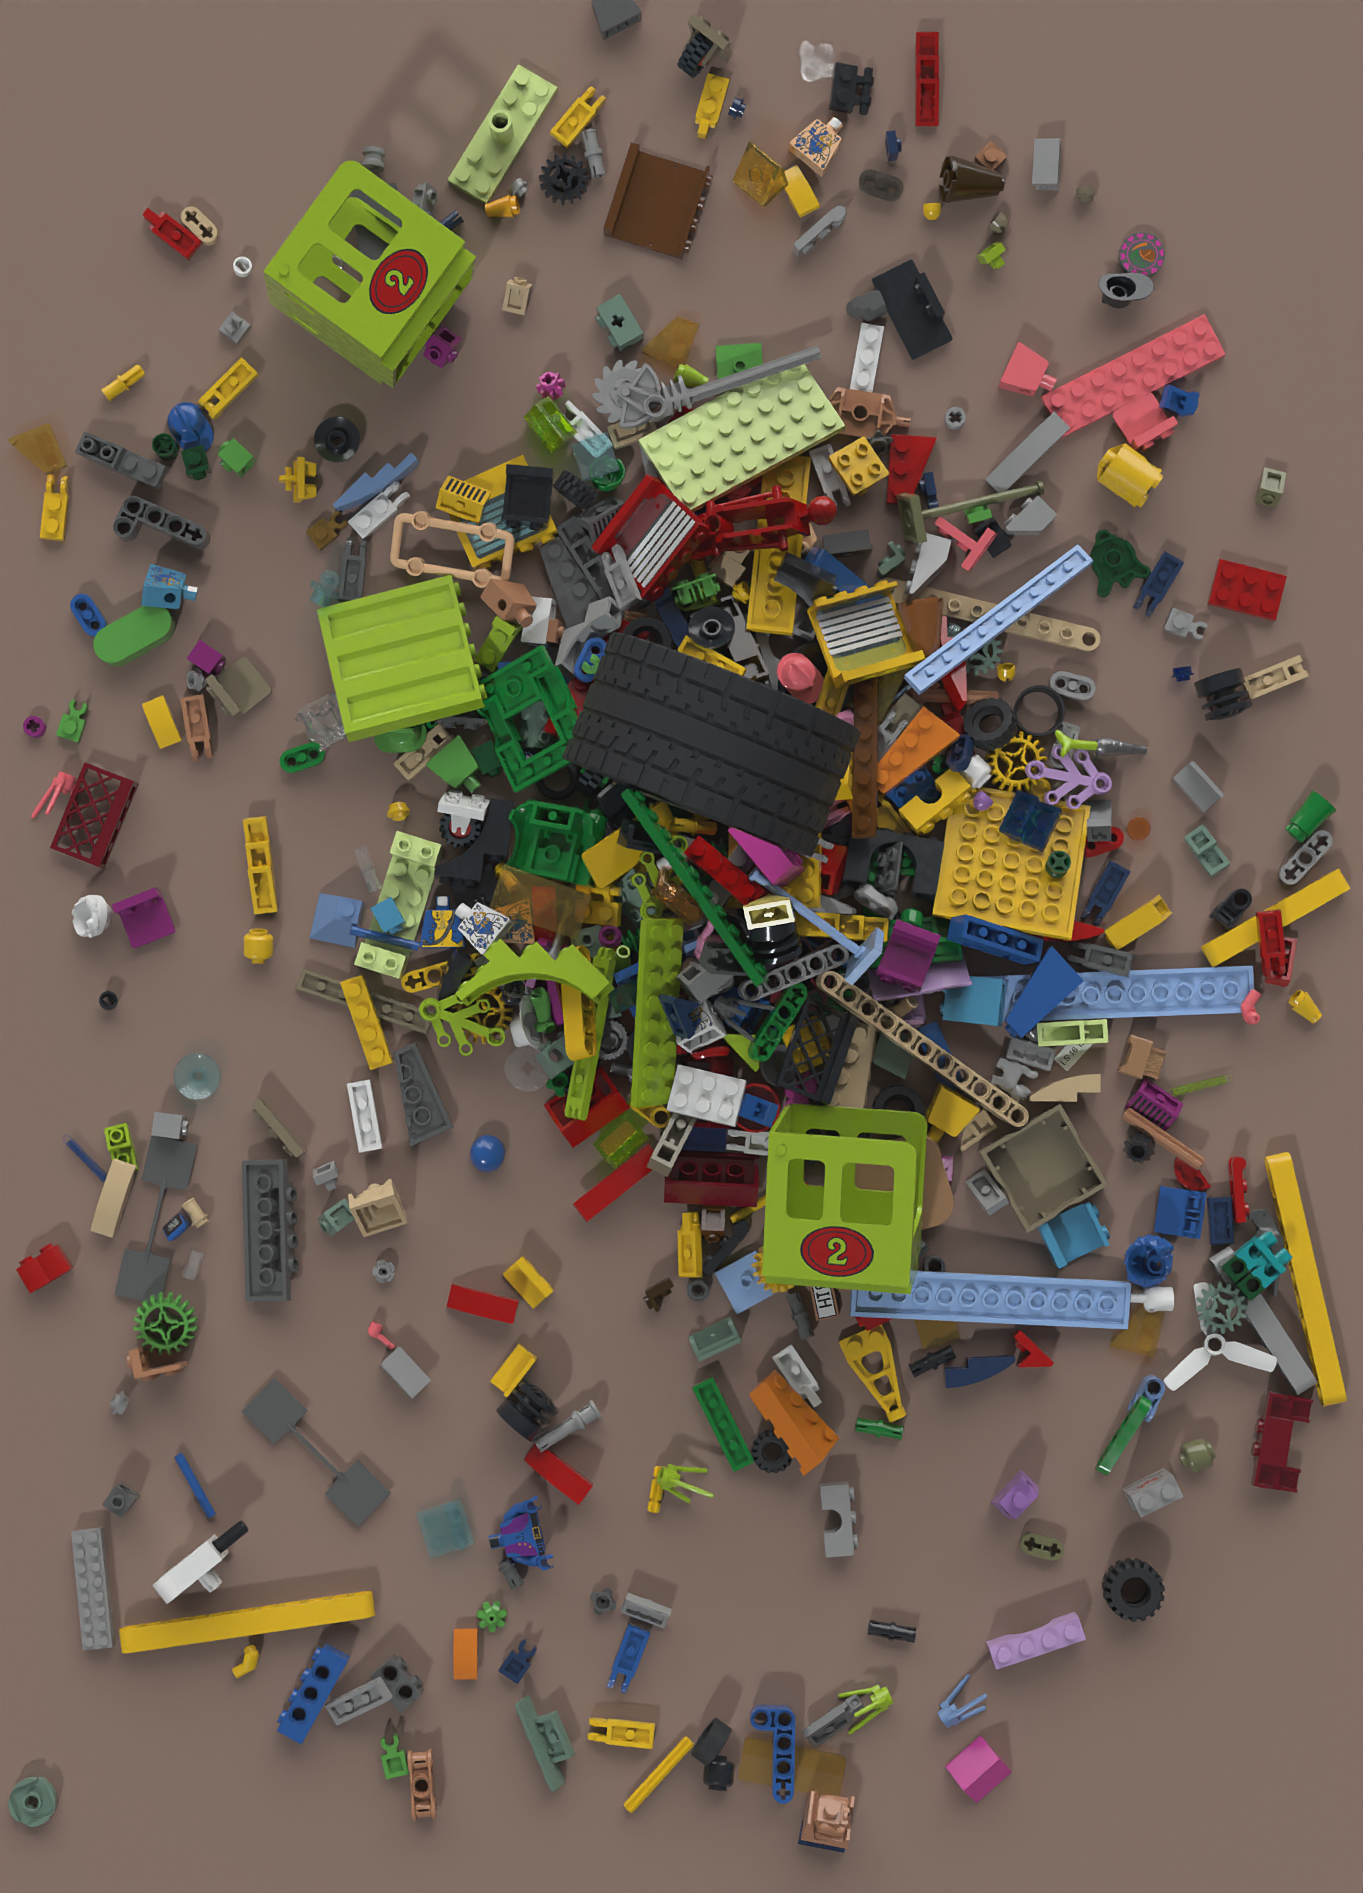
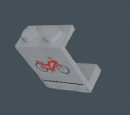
M1164 1468L1122 1488L1133 1511L1137 1510L1141 1518L1183 1498V1494L1174 1476Z

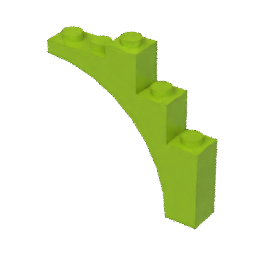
M500 939L498 942H493L489 945L484 954L489 962L480 966L475 973L476 975L470 981L462 983L456 995L468 1006L478 997L498 986L514 981L539 979L568 985L584 993L598 1005L615 988L573 944L562 949L558 954V958L554 960L537 942L533 945H528L523 950L522 955L518 957Z

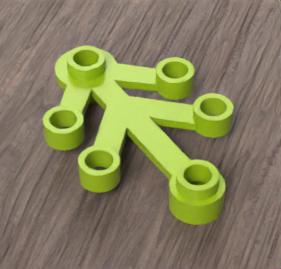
M679 835L672 836V843L678 840L680 842L679 848L684 852L688 848L687 840ZM645 851L640 853L639 860L645 865L655 888L652 896H650L646 888V878L643 874L634 873L630 881L633 886H636L643 902L640 906L641 917L643 919L661 918L663 910L678 903H686L688 894L684 890L678 889L673 893V896L661 900L665 891L681 885L683 882L678 875L670 878L672 868L667 871L665 887H660V875L654 863V854ZM645 854L650 855V860L648 862H644L643 860ZM637 876H641L642 878L640 884L635 883V878ZM682 892L684 898L678 901L677 895ZM649 906L654 907V912L652 914H648L647 912Z
M456 993L441 1001L435 998H427L420 1004V1015L424 1020L431 1021L438 1037L437 1042L441 1047L449 1046L452 1041L451 1035L445 1032L441 1019L450 1023L459 1044V1052L464 1056L470 1055L474 1047L467 1040L463 1028L485 1036L488 1043L492 1046H500L505 1041L506 1033L501 1027L489 1028L466 1019L480 1012H488L491 1003L487 998H481L476 1004L455 1013L444 1009L456 1003L464 1004L458 999ZM486 1002L488 1008L481 1009L479 1003ZM429 1005L435 1007L436 1011L434 1013L427 1011ZM499 1032L501 1038L494 1039L492 1033ZM447 1036L449 1042L442 1043L440 1037ZM464 1044L470 1046L469 1052H464L462 1050V1046Z

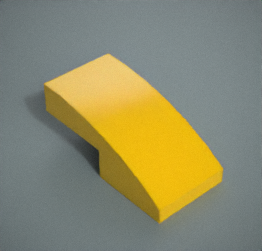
M797 165L777 175L778 182L788 195L790 204L800 218L820 208L810 185Z
M164 695L142 703L147 720L160 749L182 741Z

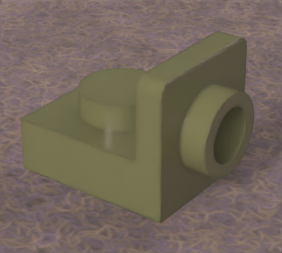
M1264 467L1255 503L1276 508L1283 495L1287 473Z

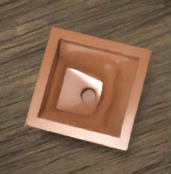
M809 1790L806 1796L801 1840L848 1849L855 1797L851 1796L848 1799L833 1795H820L818 1791Z

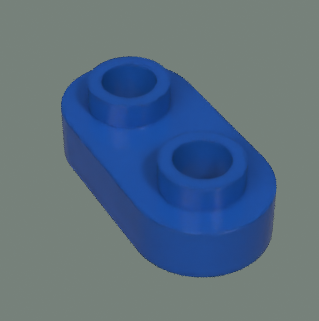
M78 594L73 597L70 603L71 611L83 630L89 636L95 637L102 628L107 626V621L95 602L88 595ZM86 603L87 609L81 611V604ZM98 622L100 624L99 628L93 630V624Z
M594 637L589 639L575 663L574 674L581 682L593 681L595 674H583L581 672L583 670V662H587L591 666L594 665L590 661V657L593 654L591 652L592 649L600 651L599 654H595L600 660L602 656H605L604 649L606 643L601 638Z

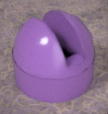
M979 791L973 799V805L979 811L987 810L994 803L982 791Z

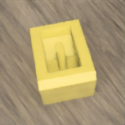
M768 894L743 906L748 930L795 922L791 900L788 897Z

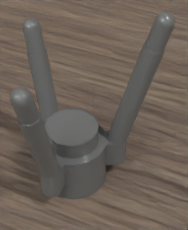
M722 995L719 996L714 1002L713 1012L719 1014L720 1020L727 1022L750 1041H753L754 1038L729 1018L734 1017L735 1014L742 1017L746 1016L745 1012L738 1009L737 1004L767 1010L775 1009L771 1005L737 999L733 996L729 998Z

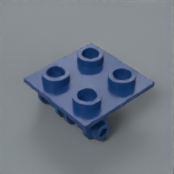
M923 766L885 796L890 801L892 800L900 809L916 795L924 803L933 804L941 798V793L936 789L935 779Z
M1160 1186L1154 1232L1200 1239L1207 1193Z

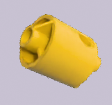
M1126 443L1108 449L1098 463L1097 481L1117 496L1126 500L1132 507L1139 506L1141 508L1149 497L1147 491L1150 487L1155 489L1162 480L1163 475L1161 474L1162 469L1152 465L1144 456Z

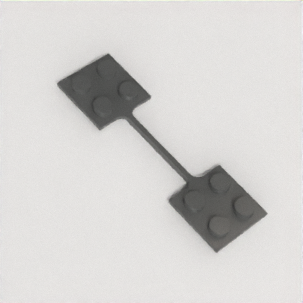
M151 1136L141 1180L156 1183L160 1186L161 1190L147 1249L143 1252L125 1249L115 1295L150 1302L149 1297L152 1294L158 1299L159 1293L164 1291L171 1259L154 1255L151 1247L165 1190L169 1187L187 1190L197 1149L196 1144L160 1136Z
M274 1377L241 1412L274 1444L285 1433L293 1432L336 1474L337 1480L325 1495L359 1526L391 1492L359 1460L346 1472H339L296 1429V1422L308 1410Z

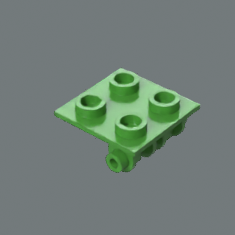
M706 572L696 576L697 580L688 582L686 579L675 583V587L671 588V595L676 605L681 604V606L693 602L689 589L696 602L697 598L693 589L697 587L701 599H704L700 585H702L705 597L716 595L718 591H721L719 583L716 582V573L710 575V572Z

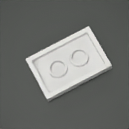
M678 1064L666 1110L736 1127L747 1081Z

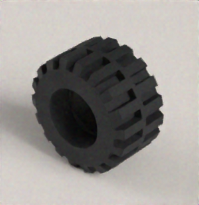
M1125 1558L1123 1562L1121 1560L1117 1561L1116 1566L1113 1567L1111 1565L1108 1568L1110 1572L1108 1574L1105 1573L1103 1577L1105 1583H1102V1589L1104 1590L1102 1594L1111 1610L1122 1619H1130L1131 1622H1137V1619L1145 1621L1147 1616L1153 1617L1155 1615L1154 1611L1156 1609L1160 1610L1162 1607L1160 1602H1164L1165 1598L1163 1595L1165 1586L1162 1584L1163 1580L1157 1571L1147 1562L1137 1558L1135 1560ZM1132 1577L1142 1578L1146 1584V1591L1143 1597L1135 1602L1124 1601L1121 1597L1123 1583Z

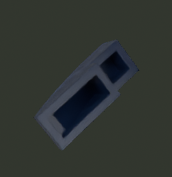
M1015 1356L966 1357V1366L943 1367L944 1387H962L988 1379L1015 1362Z

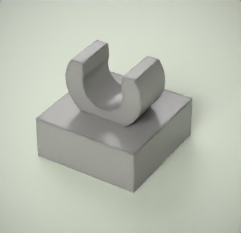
M232 311L218 330L239 345L252 327Z
M335 1161L313 1169V1179L316 1185L324 1183L328 1191L337 1188L335 1178L338 1177V1167Z

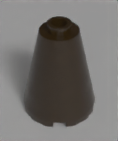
M946 156L942 163L940 178H943V186L939 185V197L942 202L950 203L998 196L1004 190L1005 179L1000 172L956 156Z

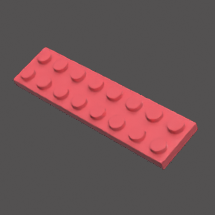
M1203 314L1041 396V400L1049 416L1055 412L1070 427L1061 437L1062 439L1112 414L1122 406L1150 392L1153 393L1223 358L1226 354L1206 315Z

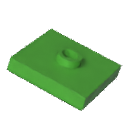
M761 343L715 347L718 379L763 364Z

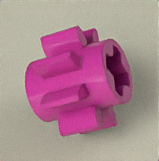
M547 372L539 377L540 384H537L536 388L538 393H541L543 400L547 398L554 401L563 396L562 389L566 385L559 373Z

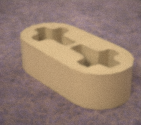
M186 207L181 213V220L185 227L199 238L204 245L211 246L217 243L219 232L215 225L196 207ZM189 214L192 216L196 214L195 217L199 222L197 225L193 221H189L187 217ZM203 227L208 232L212 230L211 233L213 236L211 238L205 237L203 231L201 230Z

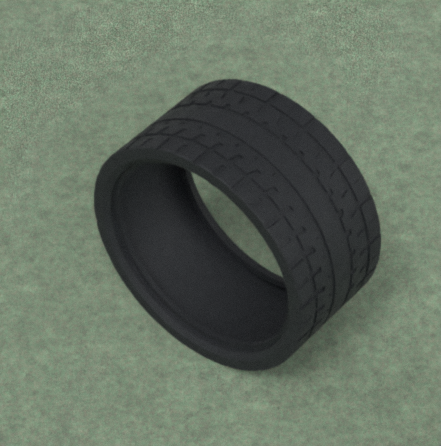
M617 632L611 633L604 649L605 656L601 657L593 677L594 684L591 683L582 706L584 709L578 715L571 733L573 737L572 739L569 738L562 756L563 759L758 838L806 856H813L819 841L818 834L823 831L830 813L829 807L833 806L841 786L840 779H843L852 758L851 752L855 751L861 731L852 724L822 709L727 669L644 639Z

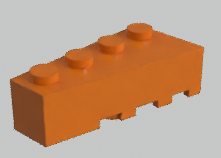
M923 706L879 761L877 793L884 797L931 759L939 755L944 749L956 742L960 734Z
M776 1370L761 1380L750 1392L749 1396L765 1420L772 1422L773 1432L777 1438L782 1437L789 1447L787 1452L792 1459L796 1458L802 1466L799 1470L803 1476L820 1464L839 1440L835 1432Z

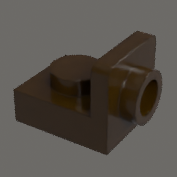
M670 1277L645 1290L647 1296L643 1297L650 1310L654 1308L656 1312L660 1311L655 1297L659 1296L661 1299L672 1292L670 1288L674 1287V1284Z

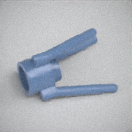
M969 1674L964 1677L948 1698L939 1704L942 1709L937 1713L947 1728L953 1724L956 1726L961 1721L986 1709V1706L983 1705L962 1715V1713L986 1699L987 1694L981 1695L960 1709L954 1703L950 1705L951 1701L970 1679Z

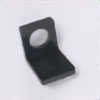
M992 517L975 528L974 531L979 538H981L987 528L998 534L987 549L992 558H995L1009 549L1012 544L998 522Z

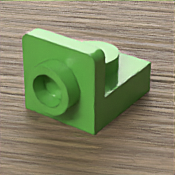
M987 505L964 510L967 525L992 518L991 510L987 508Z

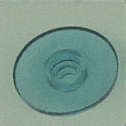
M193 1053L185 1056L178 1062L174 1071V1082L178 1091L185 1097L194 1100L211 1096L217 1090L221 1080L220 1069L216 1061L202 1053ZM197 1072H201L203 1075L200 1081L195 1079Z

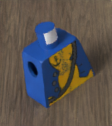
M436 897V910H426L420 948H466L465 936L458 929L462 919L455 915L456 910H450V897Z

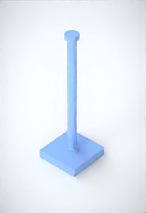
M755 867L748 877L751 881H757L774 895L790 898L792 908L853 953L847 960L845 981L853 985L880 956L884 932L878 927L858 946L781 887L772 884L766 876L760 873L761 870Z

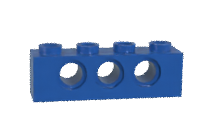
M967 914L951 917L947 936L948 941L1023 965L1040 962L1044 942L1043 939Z
M325 1643L323 1648L318 1647L311 1658L315 1663L311 1669H305L300 1678V1681L303 1682L300 1690L294 1689L288 1700L292 1703L288 1711L283 1709L277 1720V1723L280 1724L277 1729L278 1732L299 1744L303 1743L351 1656L328 1643ZM318 1667H326L329 1670V1675L326 1677L319 1675ZM306 1688H315L318 1695L316 1697H309L306 1693ZM302 1708L306 1713V1717L298 1718L294 1710Z

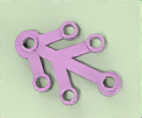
M1057 745L1052 749V756L1061 761L1067 772L1045 768L1044 763L1038 760L1029 762L1025 767L1027 777L1032 780L1046 777L1065 781L1056 790L1045 793L1044 801L1048 805L1058 803L1062 796L1079 784L1088 786L1078 795H1072L1066 799V806L1069 809H1077L1083 801L1093 794H1107L1112 786L1110 777L1104 772L1097 771L1089 759V753L1086 750L1076 751L1073 758L1076 763L1084 766L1089 776L1080 774L1068 754L1063 758L1057 755V749H1061V745ZM1080 752L1084 754L1083 761L1078 757ZM1032 766L1036 767L1037 773L1035 775L1031 773ZM1097 780H1100L1102 782L1101 788L1097 787ZM1050 794H1053L1055 796V800L1053 802L1049 800ZM1072 798L1076 799V806L1071 805Z

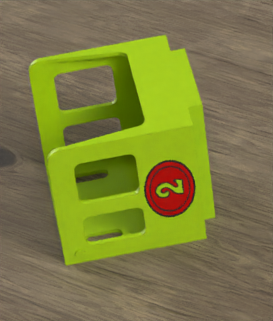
M346 161L333 174L264 269L263 274L269 303L376 382L381 385L386 383L391 388H394L473 279L476 256L465 249V241L367 168L356 161ZM354 190L362 191L400 219L402 227L393 223L361 199L348 197ZM361 225L388 244V247L379 259H369L345 241L355 226ZM336 255L359 272L363 277L362 283L335 265L332 261L333 256ZM318 277H325L351 296V298L347 302L341 303L314 284Z
M796 1103L786 1104L769 1131L762 1276H765V1283L911 1294L918 1271V1257L921 1250L927 1121L924 1116L917 1112ZM809 1129L835 1130L840 1134V1137L806 1134V1131ZM863 1132L901 1135L906 1139V1142L857 1138V1136ZM804 1159L819 1160L824 1163V1186L808 1185L804 1182ZM856 1163L892 1167L894 1169V1191L867 1190L856 1187Z

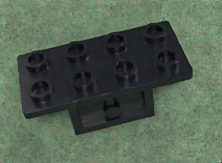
M912 259L872 278V283L875 289L880 291L886 304L887 313L912 360L952 341L953 338L943 320L945 311L925 272L920 274Z

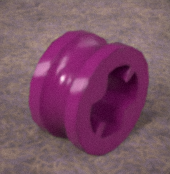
M30 716L24 721L23 729L27 735L39 738L45 734L46 724L39 717ZM34 721L40 725L39 729L36 728L37 732L29 729L30 725L33 726L32 722Z

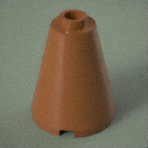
M938 597L912 600L910 605H906V601L897 604L898 612L913 652L923 650L925 658H928L940 648L944 607L942 597L939 599Z

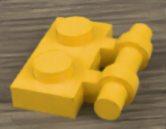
M596 884L595 888L576 885V891L584 892L585 896L584 899H576L574 922L620 926L622 903L614 902V896H621V887H615L613 884H608L604 888H599ZM595 894H603L604 901L594 900Z

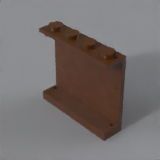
M631 142L603 228L604 236L682 260L684 253H689L692 240L689 239L691 231L695 232L698 226L697 212L698 210L702 211L705 204L704 190L705 188L709 189L713 176L710 175V166H706L705 171L642 152L640 151L639 144Z

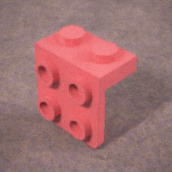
M1152 392L1122 406L1112 414L1114 421L1129 446L1135 451L1140 449L1146 451L1155 445L1154 441L1159 438L1164 440L1175 433L1174 429L1178 425L1174 416L1168 419L1164 411L1159 408V403Z

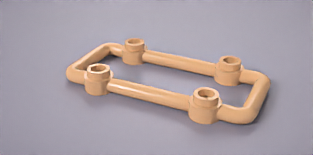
M419 511L415 514L401 513L394 521L390 561L395 567L406 569L412 576L421 575L423 572L441 576L452 575L453 578L473 581L477 587L483 588L488 585L491 579L509 581L514 550V536L509 531L498 529L491 522L478 526L431 518L430 514L425 511ZM403 523H412L413 527L417 530L435 527L476 534L486 542L496 538L505 539L501 576L492 575L485 568L472 572L426 564L420 557H413L409 560L399 559Z

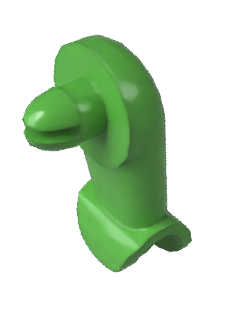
M537 987L530 994L531 1003L534 1006L537 1018L534 1027L537 1032L551 1033L556 1029L555 1022L551 1020V997L547 989Z

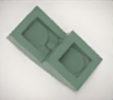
M1203 824L1184 837L1192 853L1210 878H1213L1230 866V861L1219 849L1217 841Z

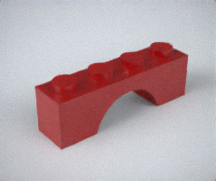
M698 836L684 851V854L696 867L718 882L743 906L768 895L756 882L751 881L744 872L701 836Z

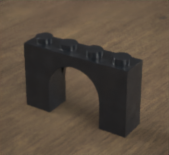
M851 828L848 841L849 848L841 884L858 887L861 884L866 885L872 856L882 849L903 842L902 852L910 858L914 868L910 897L933 901L936 896L945 842H941L938 838L931 836L925 838L916 837V834L904 832L903 834L893 833V830L889 828L877 830V838L853 839Z

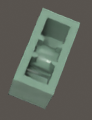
M621 294L596 307L597 316H595V319L601 329L606 328L609 333L607 339L613 348L617 347L622 352L644 339L642 329ZM614 322L622 323V327L614 326Z

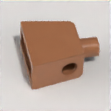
M491 579L480 598L503 621L519 623L524 628L530 626L533 622L532 614L537 604L524 584Z

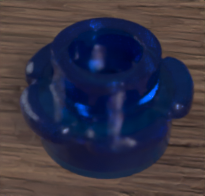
M1191 666L1172 668L1173 675L1171 677L1176 678V682L1188 681L1190 676L1194 675Z

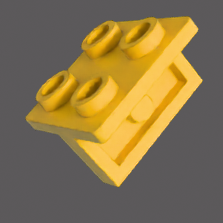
M865 437L859 438L828 458L853 496L856 494L859 497L864 495L875 483L889 474Z
M817 1015L810 1017V1021L818 1018ZM819 1020L812 1023L817 1036L825 1033ZM795 1024L788 1027L782 1037L786 1047H788ZM808 1026L801 1028L799 1034L802 1041L805 1042L812 1039ZM827 1036L819 1038L823 1051L830 1049L831 1045ZM814 1041L804 1045L809 1058L819 1054ZM800 1047L793 1050L792 1057L795 1064L805 1060ZM821 1056L811 1060L813 1067L823 1063ZM807 1063L797 1067L799 1073L809 1070Z

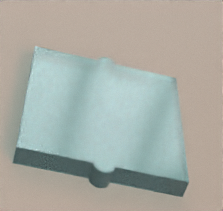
M607 433L592 438L588 436L586 440L571 444L583 481L596 477L603 478L605 474L620 470Z

